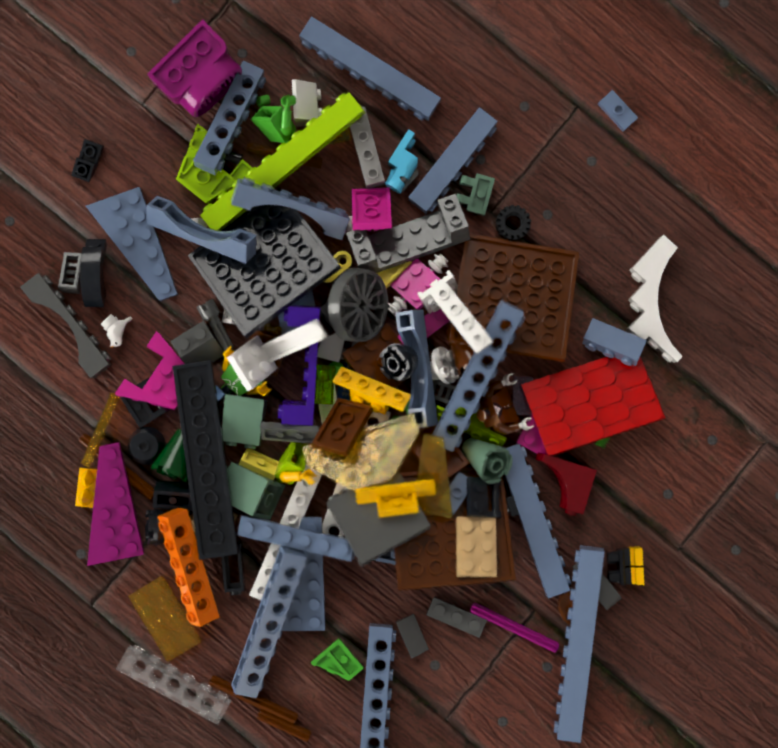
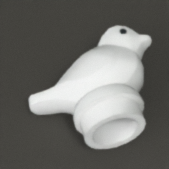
M110 314L101 323L103 329L107 331V337L111 342L110 347H119L122 344L123 332L126 324L132 320L131 316L124 320H118L116 316L114 317Z

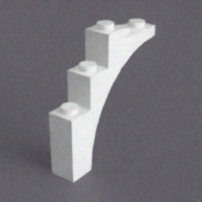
M662 235L629 270L632 273V278L639 283L641 281L643 284L628 299L631 303L630 307L636 312L640 311L641 314L626 330L630 334L644 340L648 339L647 343L655 350L658 348L663 353L662 357L666 361L675 363L683 356L672 345L664 331L659 315L658 290L662 273L678 247L665 235Z

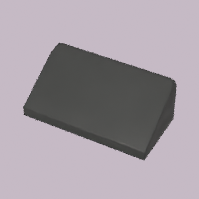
M414 614L396 621L411 659L429 650Z

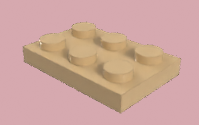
M456 517V577H497L496 518Z

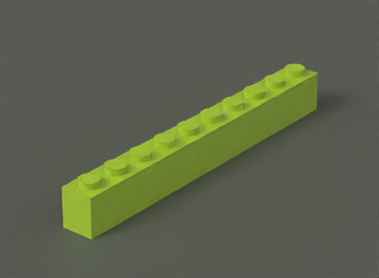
M350 92L341 94L333 106L325 107L321 111L322 115L317 119L312 118L308 121L307 127L302 131H296L287 144L284 142L276 148V153L272 156H266L261 161L262 164L259 167L250 169L247 172L248 176L246 178L254 180L255 184L261 186L262 184H268L274 189L366 112ZM237 181L233 183V188L230 191H224L217 197L218 201L214 204L210 203L203 208L204 212L200 216L210 229L221 231L247 211V209L231 204V198Z

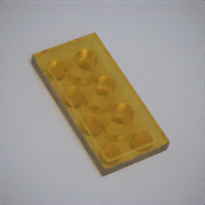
M163 575L128 596L167 662L201 642L200 637L188 621L185 612Z

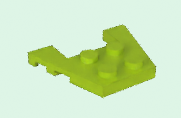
M197 124L176 180L205 204H208L224 191L233 188L232 185L238 178L243 179L247 177V172L253 167L242 159L231 174L222 169V171L217 172L216 176L195 167L193 160L208 132Z

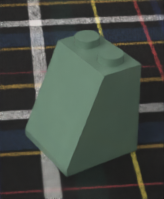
M225 394L222 435L223 441H226L225 445L237 446V443L245 444L244 448L256 449V446H261L260 425L261 421H265L268 400Z
M231 462L227 471L232 506L251 516L270 520L286 485Z

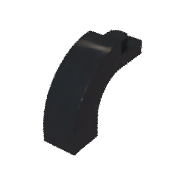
M87 239L85 247L82 248L80 280L84 307H104L106 289L103 265L107 248L106 239Z

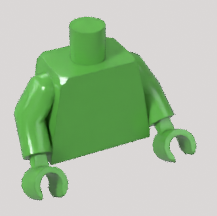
M269 95L258 97L256 103L260 109L250 120L271 142H285L287 144L296 131V127L291 121L292 111L290 110V106L296 104V97L290 95L283 96L281 98L282 106H267L270 105Z

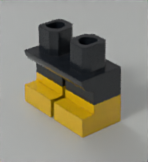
M640 546L616 548V551L606 553L608 564L617 563V570H608L607 572L609 582L619 583L620 585H644L643 550Z

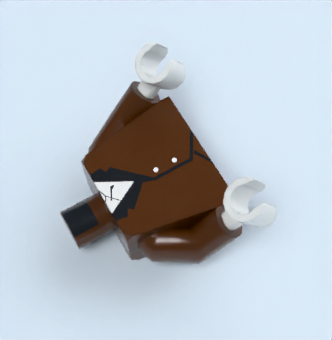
M514 373L505 375L502 381L498 380L488 385L489 388L486 395L481 396L482 400L479 401L480 406L477 412V418L484 422L487 429L493 428L496 432L503 435L518 432L520 429L528 431L534 427V425H526L527 421L532 420L531 417H527L521 423H518L519 418L507 388H504L505 385L510 386L517 383V380L509 381V376Z

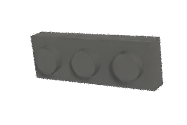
M261 421L260 431L262 440L311 444L319 431V426Z
M433 597L426 613L429 617L480 638L487 622L482 617L436 597Z

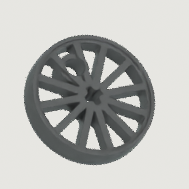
M350 268L344 271L332 286L328 302L331 325L336 334L346 341L365 342L374 338L382 329L387 317L388 294L386 286L381 277L374 271L364 268ZM342 295L345 296V299H344L343 302H341V300H342ZM341 306H343V307L345 308V311H344L342 314H341Z

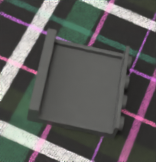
M388 465L382 468L378 475H369L358 486L353 484L346 489L345 493L341 495L337 493L328 499L327 508L333 514L356 555L361 568L430 529L431 525L419 505V513L379 517L377 502L357 504L356 489L404 483L405 481L396 465L392 467Z

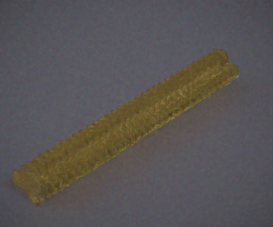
M114 393L109 395L108 402L105 404V409H103L104 411H102L103 413L93 433L94 435H92V440H90L88 449L85 451L86 453L81 462L82 465L91 467L90 465L93 463L92 460L94 459L92 458H95L94 456L97 454L95 451L99 449L97 448L100 447L98 445H101L100 440H102L104 431L106 432L105 429L109 425L108 420L112 418L110 416H113L112 414L115 412L113 409H115L114 407L118 403L117 400L119 401L118 398H120Z

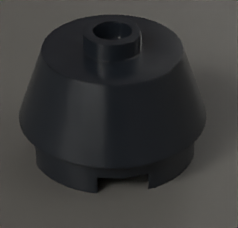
M390 344L380 354V357H382V367L380 369L389 380L405 381L418 367L417 353L408 345Z
M142 427L135 430L128 440L130 456L134 461L142 465L153 464L166 446L162 433L152 427Z
M157 508L146 510L145 517H149L145 526L147 545H155L156 547L164 543L165 539L158 525V516L167 511Z

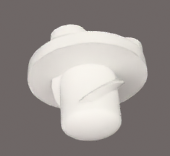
M441 346L435 348L431 355L432 361H430L432 380H441L445 384L454 383L460 376L457 373L451 350Z

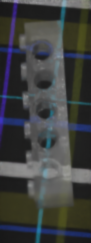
M130 645L126 649L116 670L217 725L220 723L231 702L227 694L221 691L217 693L212 690L209 684L195 681L194 676L177 671L178 668L172 664L166 665L162 663L159 657L144 653V649L136 645ZM138 660L145 663V669H140L137 666ZM154 670H160L162 678L155 677ZM171 679L178 680L179 687H173L170 682ZM193 688L197 695L194 697L190 696L187 689ZM207 697L211 698L214 704L208 706L205 704L204 699Z

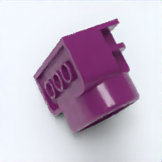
M201 20L147 75L153 84L173 103L181 104L191 116L200 117L227 94L237 72L240 75L242 74V68L230 56L224 40L204 20Z

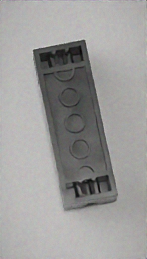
M456 194L437 200L439 211L369 236L366 230L346 232L358 268L378 273L470 240L469 226Z

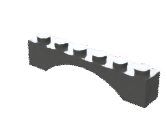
M37 273L20 288L31 302L52 309L68 323L77 341L79 364L90 378L95 379L113 365L110 362L112 358L105 350L102 351L98 345L100 343L94 335H89L86 331L88 329L87 325L82 320L79 321L76 318L75 314L77 313L73 307L65 304L63 294L59 290L55 291L52 287L53 281L49 276Z

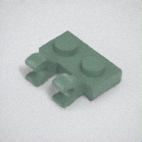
M476 173L475 179L462 175L459 184L472 187L470 197L458 193L456 195L461 205H467L466 211L485 216L495 178Z

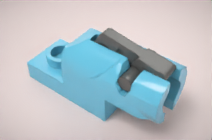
M409 129L388 161V165L394 169H391L385 185L399 194L403 193L418 176L416 169L418 158L407 151V149L411 150L416 142L414 139L415 133Z

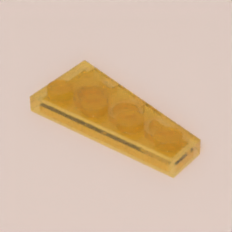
M424 434L417 481L434 479L435 495L417 497V502L423 513L452 518L444 437Z

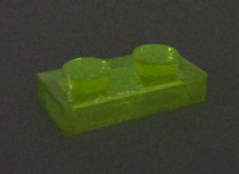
M316 365L314 404L333 405L334 383H332V380L334 379L335 366Z

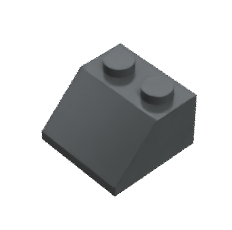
M205 321L200 322L171 340L172 345L185 364L208 360L214 363L224 356L225 351Z

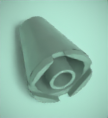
M469 438L463 443L462 453L486 483H497L501 481L500 478L504 474L507 475L509 473L513 458L506 448L475 438Z

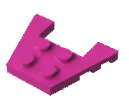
M156 331L147 344V348L162 356L163 359L143 389L124 379L115 395L175 410L178 403L172 366L185 363Z

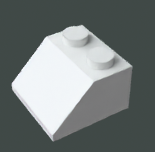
M293 79L292 94L296 97V104L293 105L294 120L297 127L306 126L307 122L312 118L317 119L322 115V108H318V101H321V89H317L316 83Z

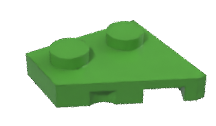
M340 638L311 661L312 665L321 667L332 674H337L348 681L364 669V666Z

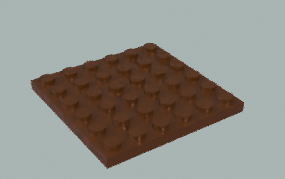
M470 234V240L464 242L456 295L484 331L501 299L522 309L525 319L520 327L517 326L514 332L516 334L515 339L511 345H507L505 351L564 362L566 359L579 252ZM502 321L500 327L502 329L508 328L510 321ZM452 323L449 343L470 346ZM494 338L492 340L493 343H491L493 346H498L501 344V339Z
M466 467L460 471L466 477L481 478L473 467ZM427 471L400 473L405 482L432 480ZM455 474L439 486L435 483V495L417 497L418 505L431 526L428 531L394 549L398 591L516 580L503 476L500 478L501 486H499V509L502 512V518L496 519L497 577H456V517H467V496L454 515L437 505L457 474ZM488 486V511H492L491 486Z

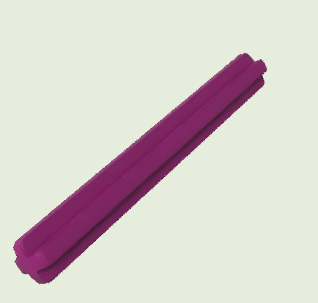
M474 603L471 607V613L554 653L559 648L558 642L478 603Z

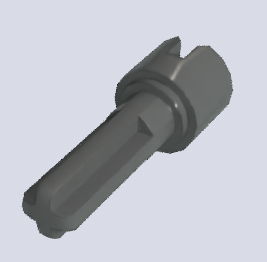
M214 299L197 306L196 308L203 321L209 322L222 349L226 351L229 346L232 349L234 345L218 317L220 310Z

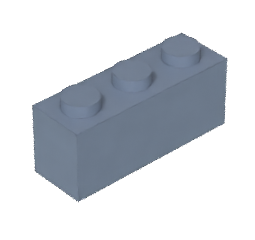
M592 318L582 344L589 350L603 352V355L608 358L615 357L620 359L625 365L636 366L647 340Z

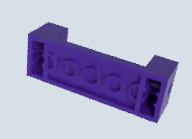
M305 305L288 306V309L284 311V321L287 322V326L300 327L315 319L319 321L320 307ZM318 342L309 345V349H305V362H308V368H304V381H307V387H303V400H283V405H279L278 419H282L281 424L313 426Z

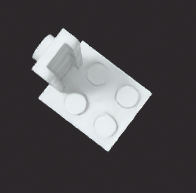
M448 270L444 278L440 281L435 280L430 284L431 287L424 293L420 291L418 296L429 314L441 308L475 353L478 354L493 343V341L457 297L458 285L453 274Z
M315 319L265 343H262L257 335L228 356L227 359L246 390L249 391L278 368L274 362L275 360L324 339L327 335L319 321Z

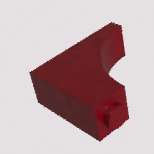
M538 452L536 460L545 463L555 473L561 489L559 507L564 508L565 513L576 516V513L584 514L597 470L553 456L549 457Z

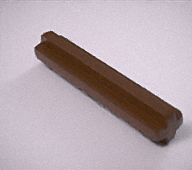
M260 709L257 715L258 720L307 742L310 739L312 732L297 724L287 722Z

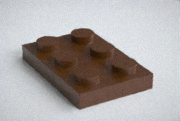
M337 398L311 443L313 448L348 457L373 412L372 406Z
M436 425L422 427L404 438V442L431 478L435 480L437 486L469 466L470 463L459 448L455 447L452 452L431 442V435Z

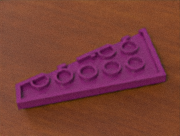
M120 442L99 447L87 566L144 555L145 553Z

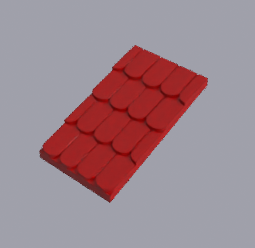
M641 355L636 366L625 365L620 359L615 357H604L521 384L549 457L666 419Z

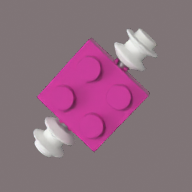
M434 254L435 259L433 261L428 260L429 268L418 258L415 259L390 285L401 295L400 298L394 296L392 304L388 303V310L395 317L396 312H400L402 309L407 310L406 302L411 304L416 310H420L423 307L418 293L420 291L424 293L431 287L430 284L432 282L441 280L434 274L435 272L442 274L441 269L443 267L448 268L446 264L448 260L442 254Z

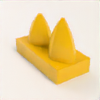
M79 468L75 506L93 508L97 469Z

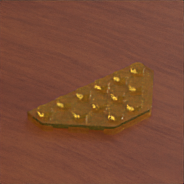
M412 413L363 428L348 457L313 448L312 444L304 446L302 449L306 465L309 468L356 492L358 488L374 487L393 481L417 440L420 431L415 414Z

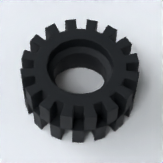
M519 205L504 207L496 219L498 234L510 241H517L523 238L531 227L530 214ZM516 216L520 219L521 225L517 230H511L507 227L506 220L508 217Z

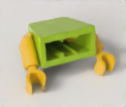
M290 442L281 456L275 472V478L279 483L293 484L294 481H302V479L309 485L315 483L313 477H317V475L311 469L304 471L309 452L313 448L312 444Z

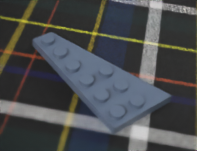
M137 187L87 205V209L158 300L163 301L177 296L178 292L155 227L147 224V204L141 188Z

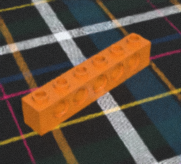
M176 508L158 516L159 529L163 533L164 545L171 558L170 565L175 571V581L180 588L181 600L187 610L186 617L191 625L201 627L220 616L203 560H199L197 540L188 511L184 508Z

